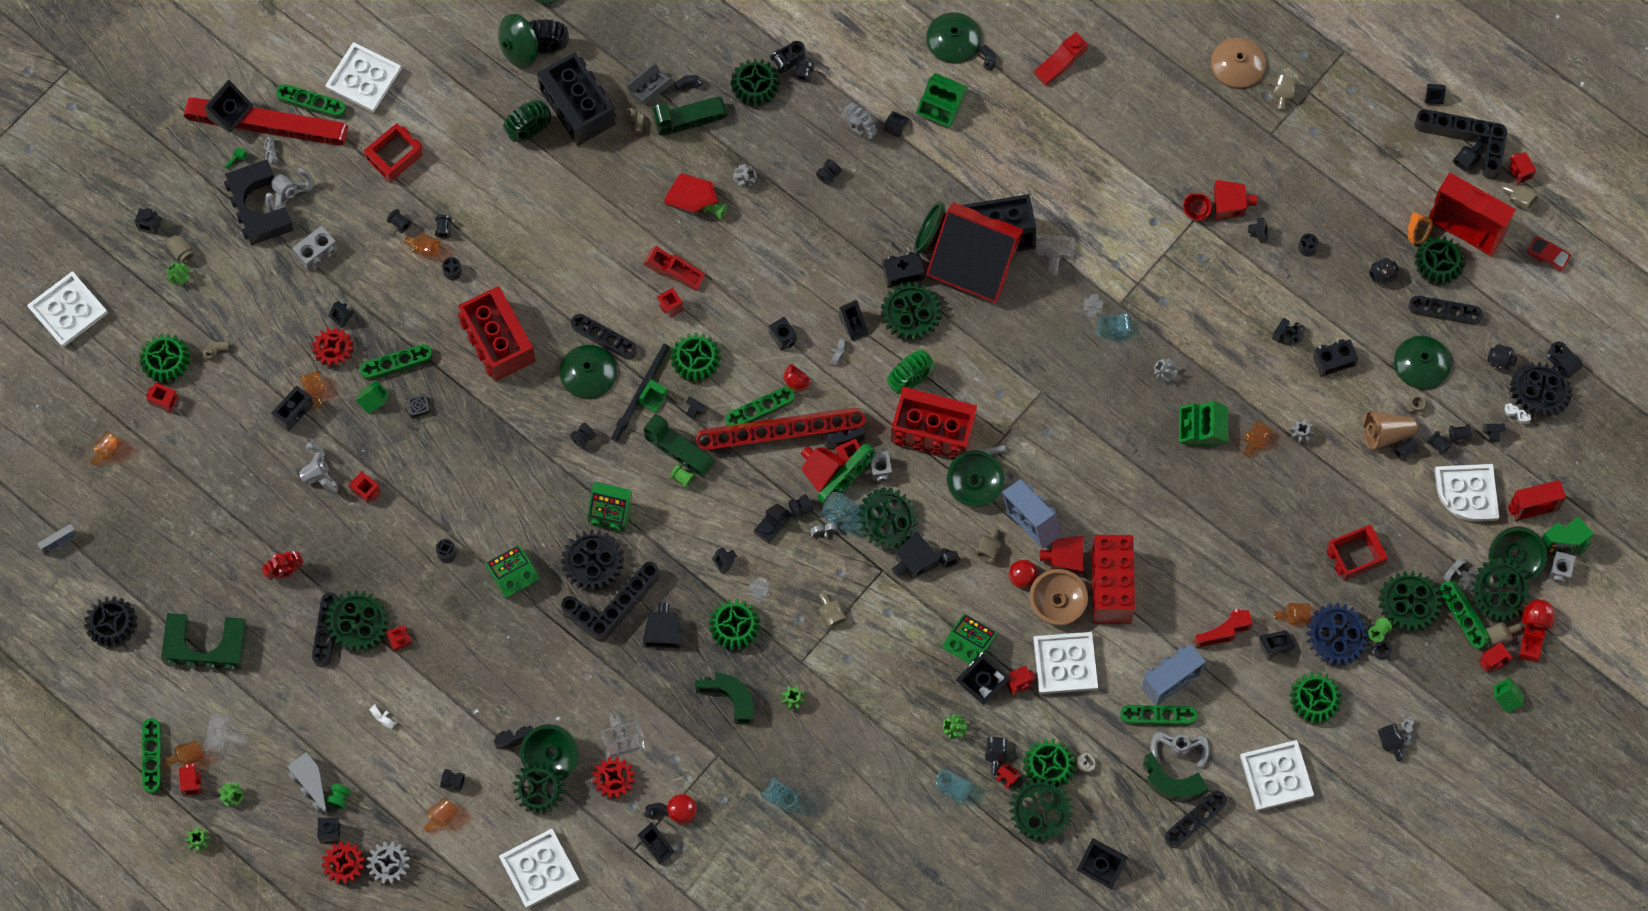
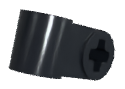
M793 41L770 55V59L776 63L779 73H784L796 66L798 61L805 60V45L801 41ZM796 50L801 51V53L795 54L793 52Z
M1554 342L1547 352L1548 360L1558 370H1562L1561 374L1563 376L1567 375V379L1583 367L1581 359L1563 342Z

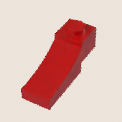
M1077 32L1073 33L1062 42L1061 46L1046 61L1034 70L1033 74L1047 86L1070 68L1073 62L1088 50V43Z
M658 246L651 248L643 265L654 272L668 276L694 291L698 289L705 276V273L675 254L670 255Z
M1233 610L1229 614L1228 620L1222 625L1208 632L1195 635V648L1234 641L1235 633L1251 630L1252 620L1249 610Z

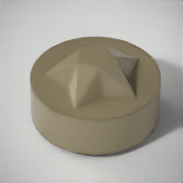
M1082 753L1076 757L1075 767L1080 773L1086 774L1095 768V760L1091 754Z

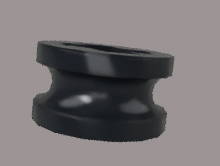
M1385 640L1377 642L1373 648L1374 656L1380 660L1387 659L1392 651L1390 643ZM1381 646H1384V650L1387 649V651H1385L1384 654L1379 653L1380 650L1377 649H1380Z

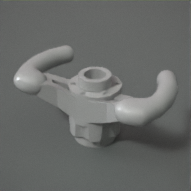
M304 168L298 169V173L306 178V183L291 181L283 175H276L272 179V189L276 192L275 206L273 205V195L271 193H267L265 199L266 206L270 212L285 207V203L293 198L295 194L312 190L314 180L308 170Z
M308 442L306 449H313L316 453L311 463L303 467L299 472L302 481L306 485H311L318 481L328 492L337 493L339 486L327 474L329 469L323 461L325 456L323 448L315 442Z
M1157 732L1152 738L1150 750L1158 764L1161 763L1158 754V744L1160 742L1169 747L1171 754L1176 758H1185L1191 749L1201 746L1202 754L1197 763L1198 768H1203L1208 760L1209 744L1207 738L1202 735L1194 738H1188L1186 735L1171 737L1163 732Z

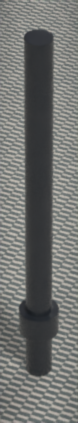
M663 344L624 415L617 421V427L610 438L612 441L617 442L623 430L627 429L628 421L639 403V397L650 379L652 380L670 348L669 345Z

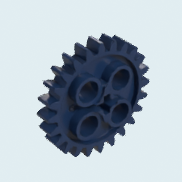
M1329 603L1327 608L1325 606L1320 607V611L1316 610L1314 612L1315 617L1309 618L1312 623L1307 624L1306 627L1311 630L1306 632L1305 635L1311 636V638L1306 642L1313 644L1310 650L1316 649L1314 656L1321 655V662L1328 659V665L1334 661L1335 666H1339L1341 662L1345 666L1348 664V661L1352 663L1355 661V658L1361 657L1359 652L1363 653L1366 650L1363 646L1367 645L1368 642L1364 638L1368 637L1369 634L1364 633V630L1368 626H1362L1365 619L1359 620L1360 612L1353 614V607L1347 610V604L1340 608V604L1336 603L1333 608V605ZM1334 617L1339 618L1340 625L1334 622ZM1346 623H1349V626L1329 646L1325 645ZM1321 630L1326 631L1327 638L1321 635ZM1348 631L1353 633L1354 639L1348 637ZM1334 644L1340 646L1341 652L1335 650Z

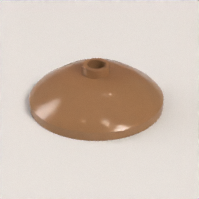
M1239 37L1230 38L1221 42L1213 51L1211 69L1216 79L1225 86L1234 89H1244L1255 85L1261 80L1266 69V57L1262 49L1253 41Z
M1053 569L1042 573L1036 578L1030 589L1029 600L1033 612L1039 619L1051 625L1063 626L1075 622L1082 616L1087 607L1088 592L1085 584L1076 574L1068 570ZM1056 599L1061 600V603L1056 604L1054 601Z

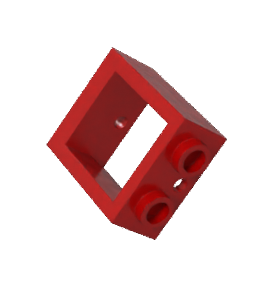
M398 123L363 150L365 159L389 183L423 156V146L416 138L413 139L408 129L404 126L401 127ZM399 134L412 150L392 167H389L376 152Z
M1557 480L1516 490L1508 505L1510 515H1513L1515 521L1559 511L1566 499L1561 481Z
M1371 524L1329 541L1326 549L1329 559H1333L1335 563L1334 568L1337 575L1341 576L1343 581L1384 565L1388 559ZM1364 537L1375 560L1347 571L1336 548Z

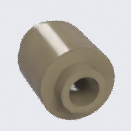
M174 235L168 240L167 248L178 261L186 263L193 258V249L181 235Z

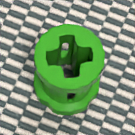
M710 204L703 208V212L712 213L721 220L727 210V204Z
M680 464L676 465L670 474V479L677 480L683 484L685 489L692 483L695 477L694 473L687 472Z
M1379 618L1375 626L1368 630L1370 639L1374 642L1383 641L1385 634L1391 632L1392 624L1386 618Z

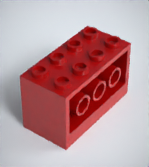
M499 286L458 305L459 313L457 315L463 331L466 330L471 346H475L477 357L480 362L483 361L488 377L492 376L496 382L536 362L533 346Z
M903 387L891 427V442L896 446H909L916 451L925 450L935 456L944 455L954 460L958 455L968 450L976 421L977 405Z
M1094 535L1091 549L1092 624H1131L1135 611L1134 535Z

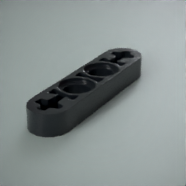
M1425 296L1412 297L1408 305L1410 312L1415 315L1470 325L1478 324L1483 316V312L1478 306ZM1416 302H1419V305H1420L1419 308H1415V307H1416V305H1415ZM1426 303H1429L1427 310H1425ZM1437 304L1441 307V311L1433 312L1431 306ZM1457 308L1460 314L1453 316L1450 313V309ZM1464 310H1466L1465 317H1462ZM1472 312H1475V319L1472 318Z
M576 314L572 317V329L578 334L624 359H632L636 356L637 348L633 341L583 314ZM583 320V325H576V321L580 322ZM598 328L601 330V334L593 336L590 333L591 330ZM615 337L618 341L614 345H609L607 339ZM623 347L627 349L631 347L632 352L628 351L627 353H625V349Z
M332 592L324 594L320 603L312 651L313 662L318 667L327 666L331 660L334 638L329 639L327 643L323 644L319 642V637L323 634L330 637L332 633L326 632L327 627L330 625L322 623L326 612H331L328 611L326 601H329L330 598L339 600L337 595ZM320 648H323V649H324V650H323V654H324V657H326V658H323L322 661H319L318 658H317V657H319V656L321 655V649H320Z
M1220 791L1209 795L1166 832L1164 838L1166 845L1170 848H1177L1224 809L1227 803L1226 795ZM1214 797L1217 799L1221 798L1222 805L1217 803L1213 806V812L1210 806L1214 803ZM1199 809H1206L1209 816L1207 818H1200L1197 812ZM1191 821L1194 825L1193 830H1185L1183 823ZM1179 830L1181 831V834L1177 837L1178 842L1174 840L1172 842L1169 841L1170 834L1175 836Z

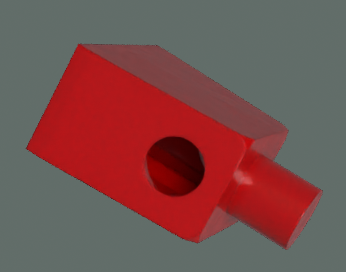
M1215 180V220L1244 216L1247 206L1257 205V195L1246 194L1245 184Z
M807 446L801 451V456L806 459L802 466V471L818 492L826 486L846 463L845 460L824 447L812 450Z
M1083 536L1056 539L1051 543V550H1040V561H1051V570H1068L1078 577H1082Z

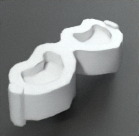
M1511 403L1505 405L1504 410L1507 416H1515L1521 424H1530V414L1527 415L1524 410H1519L1517 406H1513Z
M375 704L370 708L369 711L375 719L387 728L392 729L397 724V722L386 717L389 714L387 711L381 714Z

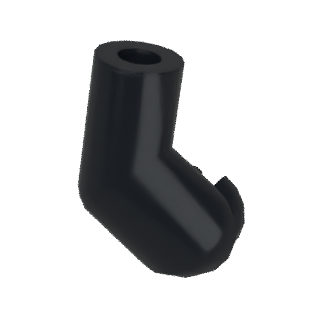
M985 44L979 49L985 56L983 66L986 70H992L996 66L997 56Z
M1296 322L1292 326L1296 330V333L1291 338L1293 344H1298L1302 341L1305 331L1304 325Z

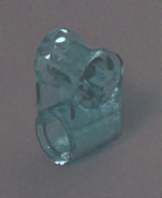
M1129 314L1101 316L1095 328L1096 335L1100 338H1125L1133 335L1129 322L1131 316ZM1101 325H1106L1109 329H1103Z
M949 770L940 771L935 782L939 791L961 804H965L975 788L970 781L959 777ZM947 778L948 782H946L945 784L942 783V780Z
M774 778L770 779V784L765 792L760 794L766 801L775 804L786 812H794L798 809L799 800L797 793ZM793 798L795 801L793 804H786L785 800Z

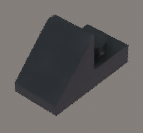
M778 503L765 511L766 516L754 529V534L768 544L793 516L792 513Z
M1287 630L1259 637V645L1267 660L1272 659L1278 653L1291 651L1295 648Z
M653 822L637 834L640 845L648 850L659 865L675 853Z

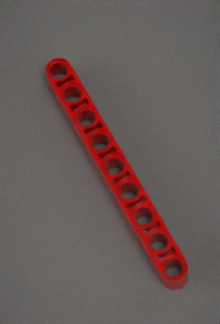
M195 97L188 98L183 115L184 118L190 121L217 125L208 119L204 108L210 100ZM252 107L235 128L343 146L349 126L338 121Z
M854 407L708 428L697 432L696 443L700 449L709 450L862 427L866 418L861 409ZM854 414L861 415L860 420L857 422L852 421L851 417ZM837 416L842 418L840 424L832 423L833 418ZM817 419L823 420V424L820 427H815L813 423ZM797 422L804 423V427L801 430L794 428ZM778 425L785 426L783 432L778 433L775 431ZM761 427L767 429L764 435H758L756 431ZM741 430L748 432L744 438L738 437L737 434ZM721 433L729 435L725 441L719 440L718 437ZM702 436L710 438L709 442L705 444L699 440Z

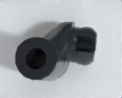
M685 75L673 85L677 91H680L688 84L698 88L702 85V81L698 75Z
M663 803L649 804L645 808L644 815L647 818L652 819L657 813L669 817L667 805Z

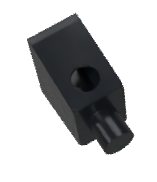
M915 532L897 551L896 560L898 564L892 568V571L898 578L907 572L914 579L939 566L940 558L922 536Z
M660 602L658 603V612H649L643 636V647L681 648L677 613L670 612L669 603Z

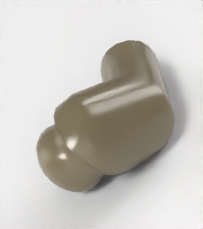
M629 108L626 111V116L635 124L634 133L643 134L644 116L638 110Z
M210 342L203 350L204 358L212 359L219 351H229V342Z

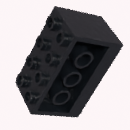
M575 52L537 73L540 92L577 146L615 126L616 114L613 102L610 99L607 100L603 87L596 84L592 71L588 72L584 59L578 57Z
M1030 194L963 205L978 211L988 218L1001 220L1023 229L1016 252L1036 248V223Z

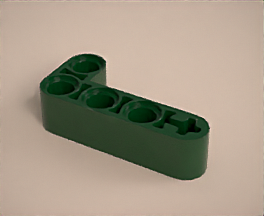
M714 97L670 109L666 103L658 104L653 108V119L660 136L717 122L728 116L722 97Z
M654 414L643 428L644 437L648 442L696 475L704 478L715 464V460L671 430L668 422L662 416Z

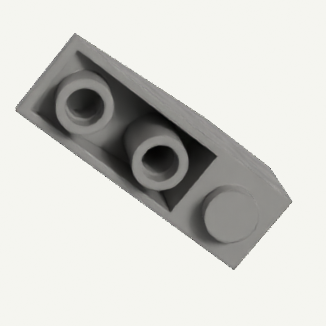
M305 752L287 766L290 771L288 776L294 783L298 782L302 786L300 791L306 798L311 797L314 801L312 805L317 812L320 813L322 811L326 816L328 815L321 772L317 764Z

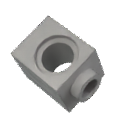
M888 451L876 452L875 457L870 462L872 481L882 483L892 479ZM882 465L886 469L883 471H879L876 469V467Z
M1557 551L1553 557L1548 579H1552L1558 584L1568 583L1572 575L1576 556ZM1557 567H1564L1566 572L1559 571Z

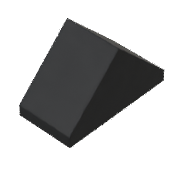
M857 300L839 307V318L851 341L868 334Z

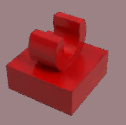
M405 625L386 632L393 651L412 644Z
M1006 763L997 771L1000 775L996 778V781L999 782L1002 778H1005L1007 784L1004 788H1008L1018 782L1023 775Z

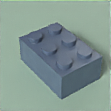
M1020 479L1002 492L1008 515L1042 549L1061 536L1059 531L1060 524L1056 520V511L1052 507H1048L1044 499L1040 495L1037 496L1029 484H1025Z
M1192 644L1187 647L1184 645L1176 651L1175 656L1165 658L1157 669L1151 668L1145 673L1142 690L1154 705H1159L1201 675L1206 661Z

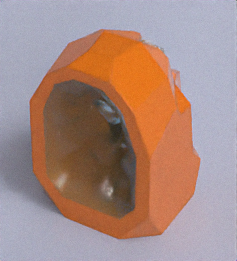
M1413 212L1407 228L1409 242L1418 245L1426 240L1432 229L1433 220Z

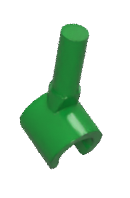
M236 148L234 156L224 167L228 169L238 158L245 160L248 155L246 150Z

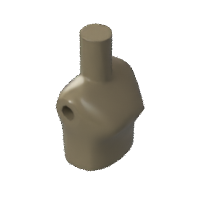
M1278 75L1273 93L1275 97L1279 98L1277 109L1284 110L1286 100L1294 98L1297 78Z
M1508 185L1503 187L1502 191L1511 195L1509 198L1510 202L1517 207L1530 211L1538 201L1539 195L1530 191L1525 186H1519L1517 189Z
M994 528L990 536H982L975 553L977 558L987 563L994 562L1002 546V543L997 540L1000 534L999 529Z
M826 592L819 595L823 603L819 612L827 623L828 628L831 629L844 623L847 618L843 613L840 603L837 600L830 601Z
M1499 622L1492 627L1486 628L1490 636V647L1492 648L1500 642L1502 644L1512 642V634L1522 631L1520 624L1508 627L1504 622Z

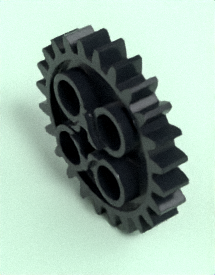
M1531 362L1529 367L1524 364L1522 369L1518 368L1517 373H1514L1509 390L1512 392L1511 398L1516 399L1514 404H1521L1520 410L1526 408V414L1528 415L1530 412H1533L1534 417L1540 414L1541 418H1544L1545 414H1547L1551 418L1553 413L1558 416L1560 411L1564 412L1572 398L1571 392L1573 389L1570 388L1571 382L1566 381L1568 376H1561L1562 370L1556 372V366L1549 368L1548 363L1542 366L1541 362H1538L1537 366ZM1542 377H1544L1545 382L1541 392L1540 403H1538L1537 398L1541 388Z
M591 529L590 534L587 535L583 531L582 537L576 534V540L569 539L571 546L565 545L567 551L562 552L564 557L561 559V564L564 565L562 570L566 572V578L571 577V584L577 582L578 589L584 585L585 591H587L588 587H591L594 592L597 586L602 590L603 584L609 588V581L611 580L615 583V576H621L619 570L623 569V564H621L624 562V557L621 556L623 550L619 549V543L614 544V537L608 539V533L601 536V530H599L596 535L593 529ZM590 545L597 546L595 550L587 549ZM580 550H584L587 555H585L583 552H580ZM604 557L611 558V561L608 563H603L601 560ZM577 558L584 560L581 564L574 563ZM593 570L598 572V574L593 577L588 575V573Z

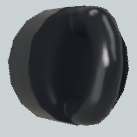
M947 548L941 549L942 556L940 557V562L943 567L949 568L959 562L960 557L957 551H950Z

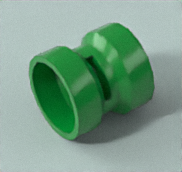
M333 783L331 787L332 795L327 797L326 803L337 809H344L346 806L345 799L350 796L351 789L341 784Z

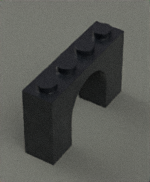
M268 159L225 174L227 181H224L227 192H232L233 196L230 197L233 208H238L239 212L236 213L239 224L243 223L245 228L241 229L245 240L249 239L251 245L294 230L286 207L266 214H256L246 208L248 196L256 189L270 185L274 178Z

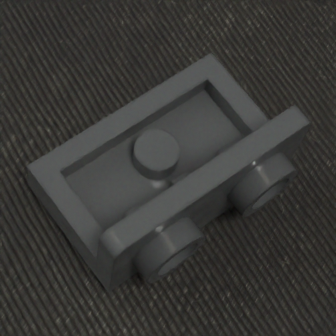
M653 62L629 81L627 87L632 97L646 106L673 83L668 76L659 70L657 64Z

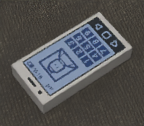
M69 524L37 545L45 556L78 535L73 526Z

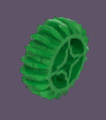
M697 332L694 333V337H691L688 333L687 339L681 336V342L676 341L675 347L671 349L673 354L670 355V360H672L671 366L675 367L674 372L676 374L680 373L681 379L686 376V381L688 382L691 378H694L695 383L698 381V378H701V381L704 382L705 376L711 379V373H717L716 368L720 367L719 361L722 360L719 354L721 350L716 348L717 342H712L711 336L705 339L704 333L701 337H698ZM702 348L709 351L711 358L702 352ZM680 358H685V361L689 362V368L682 363Z
M167 333L166 337L160 334L158 339L152 336V342L146 340L147 347L142 346L141 350L143 353H139L141 359L139 364L142 366V372L146 373L147 378L152 377L154 382L159 379V382L163 384L164 380L171 383L172 378L178 381V375L184 377L183 370L188 371L189 367L187 364H191L189 358L191 353L188 351V345L184 344L183 339L178 340L176 335L171 338V335ZM170 347L179 351L180 356L171 353ZM150 361L159 364L160 370L152 367Z
M917 350L905 359H902L887 377V383L892 391L899 395L903 387L913 389L920 382L924 381L934 367L932 357L924 350Z
M728 599L727 605L721 602V608L717 606L714 608L716 613L712 612L710 614L712 619L708 620V624L711 625L709 632L713 633L711 638L717 639V645L723 642L724 649L730 645V650L733 651L734 646H738V650H741V645L748 648V641L751 643L755 642L754 637L759 636L757 630L761 629V625L758 624L761 620L760 617H756L758 611H752V604L746 607L747 602L745 600L742 604H739V599H736L735 603ZM735 612L742 613V614H744L747 618H745V617H739V616L736 615ZM729 613V618L719 624L721 618ZM732 618H734V622H737V632L735 631V627H733ZM746 626H750L749 630L740 636V631L745 629ZM721 631H724V633L730 632L734 637L726 636Z
M1310 672L1309 678L1303 674L1302 680L1297 678L1296 684H1292L1291 689L1293 691L1289 693V696L1292 698L1289 703L1294 705L1292 711L1298 710L1297 717L1304 716V722L1309 718L1311 719V724H1314L1315 719L1319 724H1322L1323 719L1328 722L1330 717L1334 718L1336 716L1335 712H1339V705L1342 704V699H1340L1342 692L1337 691L1340 688L1339 685L1333 686L1334 679L1327 680L1328 674L1323 678L1321 677V672H1318L1316 676H1314L1313 672ZM1309 685H1318L1315 689L1305 688ZM1323 689L1327 690L1331 697V701L1328 700V697L1324 695ZM1319 692L1318 700H1315L1314 704H1312L1314 695H1317ZM1300 695L1307 700L1308 708L1302 703ZM1316 707L1327 708L1322 711H1313Z
M1046 738L1043 740V744L1040 741H1036V747L1030 745V751L1025 752L1027 758H1023V763L1026 765L1022 769L1023 771H1028L1025 773V777H1032L1034 782H1037V778L1040 777L1041 781L1044 782L1049 774H1060L1058 777L1048 778L1049 783L1051 784L1056 780L1055 785L1057 787L1062 783L1067 785L1069 783L1067 778L1072 779L1073 774L1071 772H1075L1076 769L1073 766L1076 760L1071 758L1073 752H1067L1069 749L1068 745L1062 748V741H1059L1058 745L1055 744L1054 738L1051 740V743H1048ZM1046 751L1051 752V754L1048 756L1038 755ZM1057 755L1063 759L1065 769L1056 761ZM1053 758L1052 766L1046 770V763L1051 762ZM1033 761L1037 762V765L1041 767L1042 772L1040 775L1035 771Z

